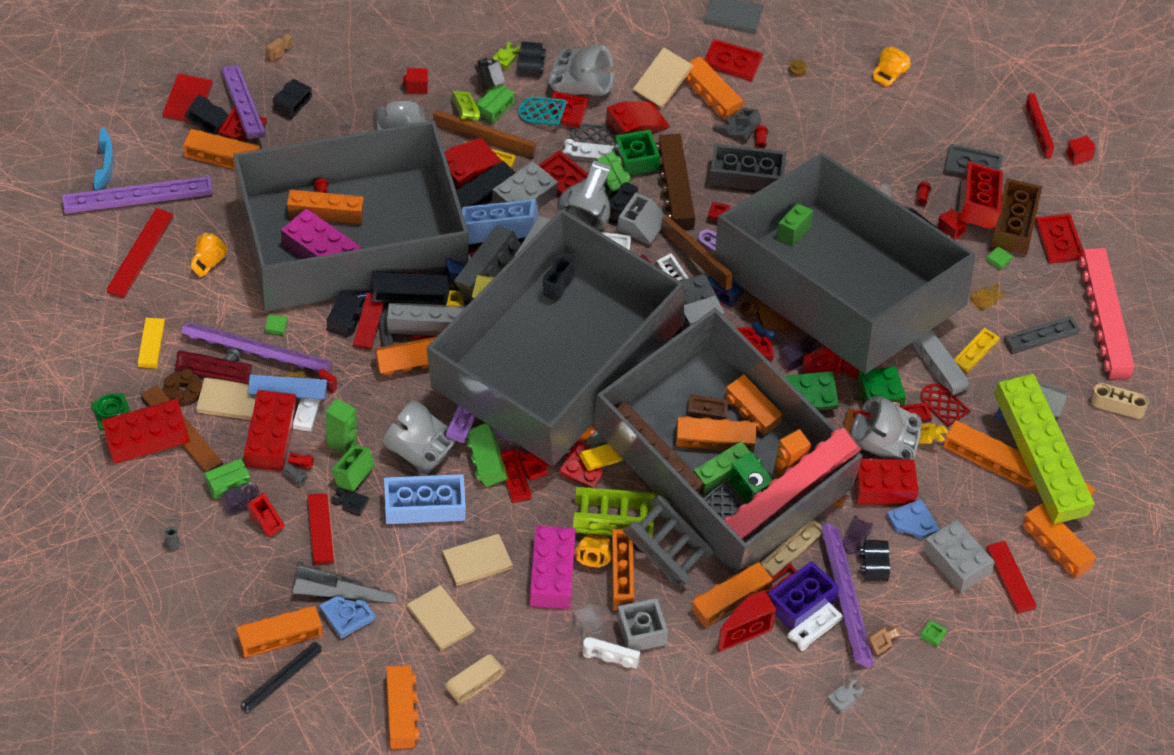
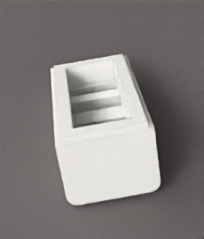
M672 253L657 260L654 264L672 277L678 275L679 277L676 279L679 281L688 279V276Z

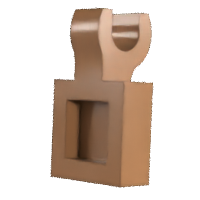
M891 624L886 628L879 627L867 635L866 639L872 653L879 655L893 645L891 639L901 634L899 626L893 627Z

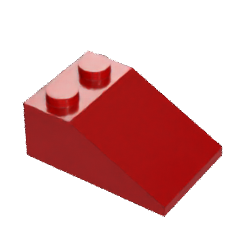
M622 101L607 107L605 122L615 136L644 130H651L653 135L670 128L668 122L652 102Z
M482 138L451 147L444 152L454 186L457 190L466 183L476 179L480 174L490 170L494 165L502 162Z
M765 590L750 594L721 626L717 645L718 652L772 631L776 608Z

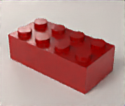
M968 161L961 178L959 220L994 230L1001 214L1003 171Z
M264 390L257 391L244 450L245 467L284 470L293 430V421L297 411L296 394Z
M178 398L102 420L114 464L190 442Z

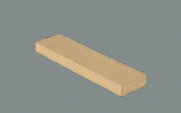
M814 519L811 520L760 562L770 577H773L787 565L793 563L822 537L821 524Z

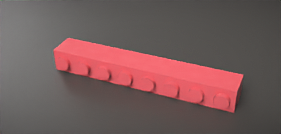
M1106 248L1084 249L1082 257H1079V266L1083 268L1082 278L1083 282H1086L1087 285L1086 295L1090 298L1089 308L1094 315L1093 325L1097 327L1096 338L1101 344L1100 355L1104 357V371L1107 372L1109 379L1131 378L1134 363Z
M837 429L832 432L831 438L826 442L822 441L817 444L811 454L801 457L800 463L795 467L791 466L786 469L780 479L771 481L765 491L756 493L750 503L740 506L734 516H729L724 521L744 542H747L861 450L860 446L846 429Z

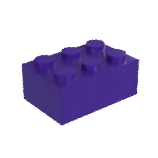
M811 561L770 591L768 597L776 608L775 616L792 631L826 604L835 602L840 587Z

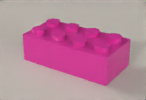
M307 208L281 229V244L302 259L362 249L361 246Z
M535 527L530 606L570 609L576 528Z

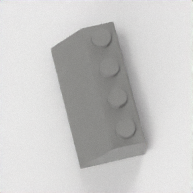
M390 303L387 315V330L390 334L438 336L466 306Z

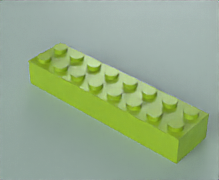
M1030 374L998 382L994 396L1053 524L1089 516L1095 505L1094 500L1035 375Z

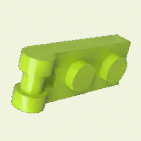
M452 91L451 97L460 113V119L472 118V120L478 121L480 111L471 93Z

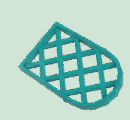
M530 97L521 103L518 112L521 119L525 122L559 126L567 101ZM528 102L532 103L528 107L525 106V104ZM542 102L543 106L537 108L536 104ZM553 103L555 107L549 110L547 106ZM534 106L536 110L530 113L528 109ZM546 108L547 112L541 114L540 110ZM557 109L559 113L553 116L551 112ZM526 111L528 115L523 117L521 113ZM538 112L540 116L534 119L532 115ZM550 114L551 117L545 120L544 116Z

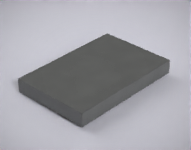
M711 0L705 23L756 33L763 11V4L743 0Z
M950 144L943 174L962 178L968 161L1000 170L1003 155Z

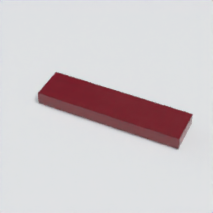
M179 350L177 351L175 370L190 369L194 374L249 384L253 364Z

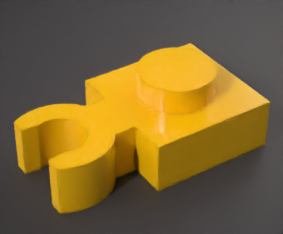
M922 424L918 444H931L933 439L942 442L944 438L941 434L947 433L948 430L943 425L936 427L935 424Z

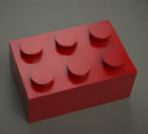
M862 459L854 482L856 504L907 505L915 502L919 493L915 460Z

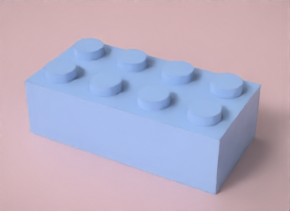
M536 199L468 206L462 209L469 233L468 244L470 245L484 242L496 225L513 230L517 238H526L539 217Z
M464 475L384 478L386 524L465 521Z

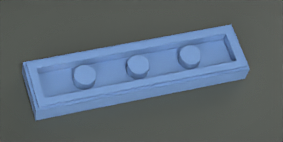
M250 375L248 394L257 395L258 390L296 394V398L326 400L328 381Z

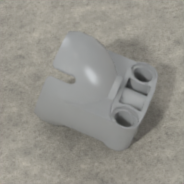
M599 44L589 45L581 49H562L555 60L549 78L553 91L571 95L588 94L591 96H602L610 92L614 82V72H603L602 69L614 66L612 55L607 47Z
M412 101L391 102L387 104L386 108L380 106L373 113L374 130L425 122L422 106Z
M593 160L587 178L583 179L581 183L568 187L560 196L557 204L558 212L563 209L592 228L602 229L610 217V203L605 194L604 184L611 166Z
M875 396L864 403L862 409L872 416L869 418L861 413L856 415L851 428L853 439L861 449L869 451L882 459L913 460L921 434V418L915 413H910L898 407L884 397Z
M412 400L397 417L408 429L406 430L401 425L393 423L383 437L382 443L391 452L401 455L413 464L422 474H429L446 457L455 440L446 438L449 427L431 415L424 405Z

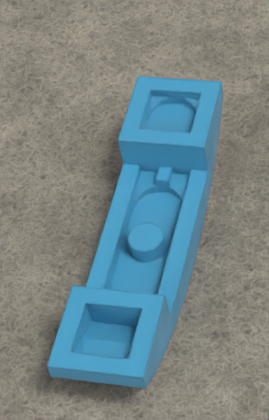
M101 127L99 137L100 153H105L103 170L95 169V191L104 190L107 187L114 167L111 139L104 127Z

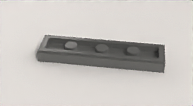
M1070 316L1004 337V341L1010 352L1015 354L1077 335L1080 329L1073 317Z

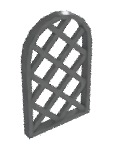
M581 124V132L577 133L575 131L578 128H573L571 131V139L574 142H577L574 139L576 137L581 139L578 142L588 143L586 140L591 138L593 140L591 144H600L599 141L603 139L606 142L603 145L613 146L611 143L615 141V136L612 134L613 131L608 130L610 129L609 126ZM589 129H592V130H594L595 132L592 133V134H590V133H588L587 131H588ZM605 130L607 134L602 135L600 132ZM584 132L588 135L585 138L581 136ZM596 134L600 136L597 140L593 137ZM610 135L613 139L608 141L605 137Z
M723 483L704 498L708 504H711L713 510L714 505H721V511H714L721 514L723 520L724 514H731L732 517L737 513V511H733V505L742 506L745 504ZM721 488V493H715L718 489ZM714 496H721V502H714ZM723 496H731V502H724ZM724 505H731V511H724Z

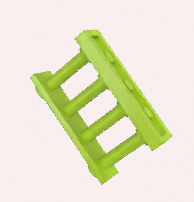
M576 487L575 505H581L580 512H574L573 528H576L575 533L612 535L613 529H625L626 526L634 521L640 523L648 514V510L654 508L649 502L655 498V493ZM600 506V514L588 513V507ZM608 507L620 508V515H608ZM628 509H639L640 517L628 516ZM654 520L645 528V531L651 537L653 535Z

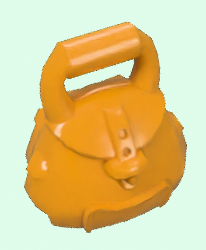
M893 46L885 47L880 52L879 63L872 73L873 80L885 87L893 84L897 77L910 69L911 58ZM881 71L885 75L891 76L890 81L877 73Z
M212 233L199 235L190 268L199 277L205 276L211 267L221 262L226 256L227 246L218 236ZM197 260H200L205 265L204 271L196 263Z
M586 534L579 545L574 548L576 560L588 567L601 568L606 566L612 560V553L609 549L610 539L607 535Z

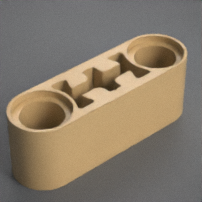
M1099 383L1094 387L1091 397V403L1096 408L1136 419L1142 418L1145 415L1149 403L1148 398L1143 394L1104 383Z
M489 654L450 679L445 689L457 703L461 704L500 679L505 673V669L492 654Z

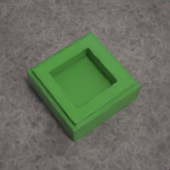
M998 246L987 256L986 261L1002 270L1012 260L1013 256Z
M269 314L265 333L284 336L288 317Z
M930 620L919 638L937 648L948 630Z

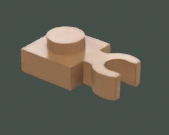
M288 33L282 39L277 38L266 46V58L270 62L280 58L286 48L289 49L294 45L291 42L293 37Z

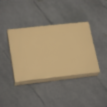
M663 48L633 88V91L663 109L691 71L693 65Z
M204 378L196 412L251 420L256 395L248 394L249 384Z
M499 534L443 550L442 553L456 586L513 569V564Z
M441 585L407 604L408 610L440 651L475 632L473 625Z

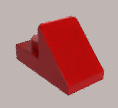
M264 492L247 503L250 520L257 521L267 537H270L285 526Z

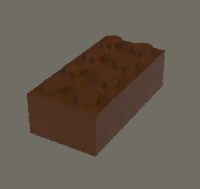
M1006 179L1002 195L1001 214L995 226L991 247L997 248L999 246L1004 250L1027 255L1042 186Z

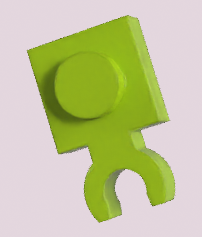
M509 42L506 45V50L501 48L493 58L494 60H499L501 68L507 71L516 60V55L520 52V46L512 49V42Z

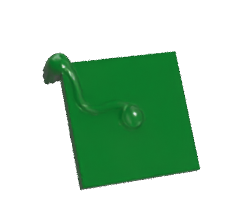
M124 393L106 394L100 397L98 401L91 403L100 431L104 430L102 420L130 412Z

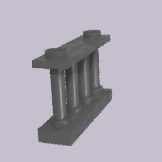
M658 495L649 502L654 508L640 523L632 522L626 526L623 532L679 588L691 579L687 575V571L700 557L703 559L708 558L714 551L709 543L704 541L669 505V502ZM660 514L667 523L652 538L645 531V528ZM674 528L681 537L665 552L659 546V543ZM688 543L695 551L680 567L673 560V557Z

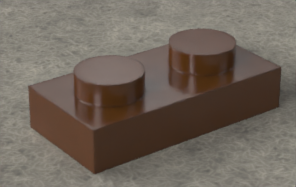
M690 394L687 415L718 420L726 419L729 400Z

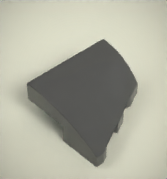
M742 108L734 115L725 118L726 123L721 126L715 124L712 128L713 131L727 138L746 141L761 122L759 110Z

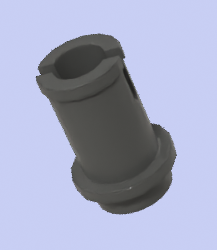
M235 348L228 349L227 355L223 359L239 361L241 354Z
M290 463L284 466V469L287 471L282 470V474L292 479L295 485L302 486L306 483L308 479L306 472L298 470Z
M175 527L165 529L166 539L164 544L169 550H175L180 546V539L177 536L178 531Z

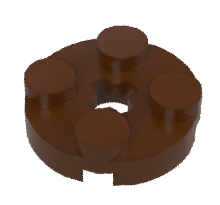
M190 369L174 372L164 379L163 391L170 400L178 398L180 406H189L198 401L202 382ZM181 386H186V390L184 391L179 388Z

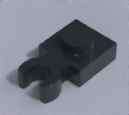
M339 488L336 489V495L340 497H331L332 504H342V510L357 516H361L369 502V497L350 491L347 495Z

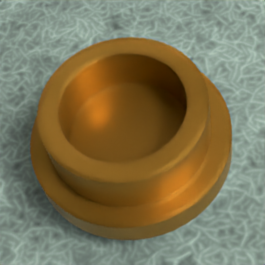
M793 60L789 65V69L793 75L801 76L806 72L807 64L802 60Z

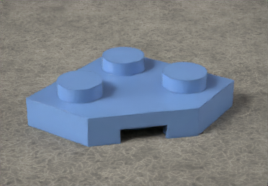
M922 499L888 511L886 514L895 532L901 534L906 532L915 535L914 538L924 540L940 530Z
M336 596L319 605V610L341 639L376 620L375 614L365 601L345 600V597Z

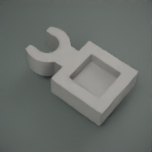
M856 680L851 681L847 689L842 685L827 696V701L840 714L854 705L856 698L863 695V687L859 690L854 689L857 684Z

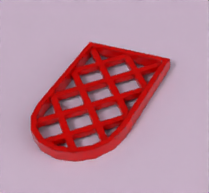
M937 383L926 385L921 392V401L926 403L925 400H928L929 410L947 427L954 424L955 420L959 421L970 413V410L955 395L950 396L951 392L948 388ZM932 387H939V391H932ZM923 392L929 393V398L923 397ZM932 393L939 394V399L932 398ZM941 395H948V400L941 399ZM931 401L938 402V406H931ZM941 402L948 403V408L941 407ZM950 403L957 404V409L950 408ZM940 410H947V415L940 414ZM950 411L957 412V416H950Z

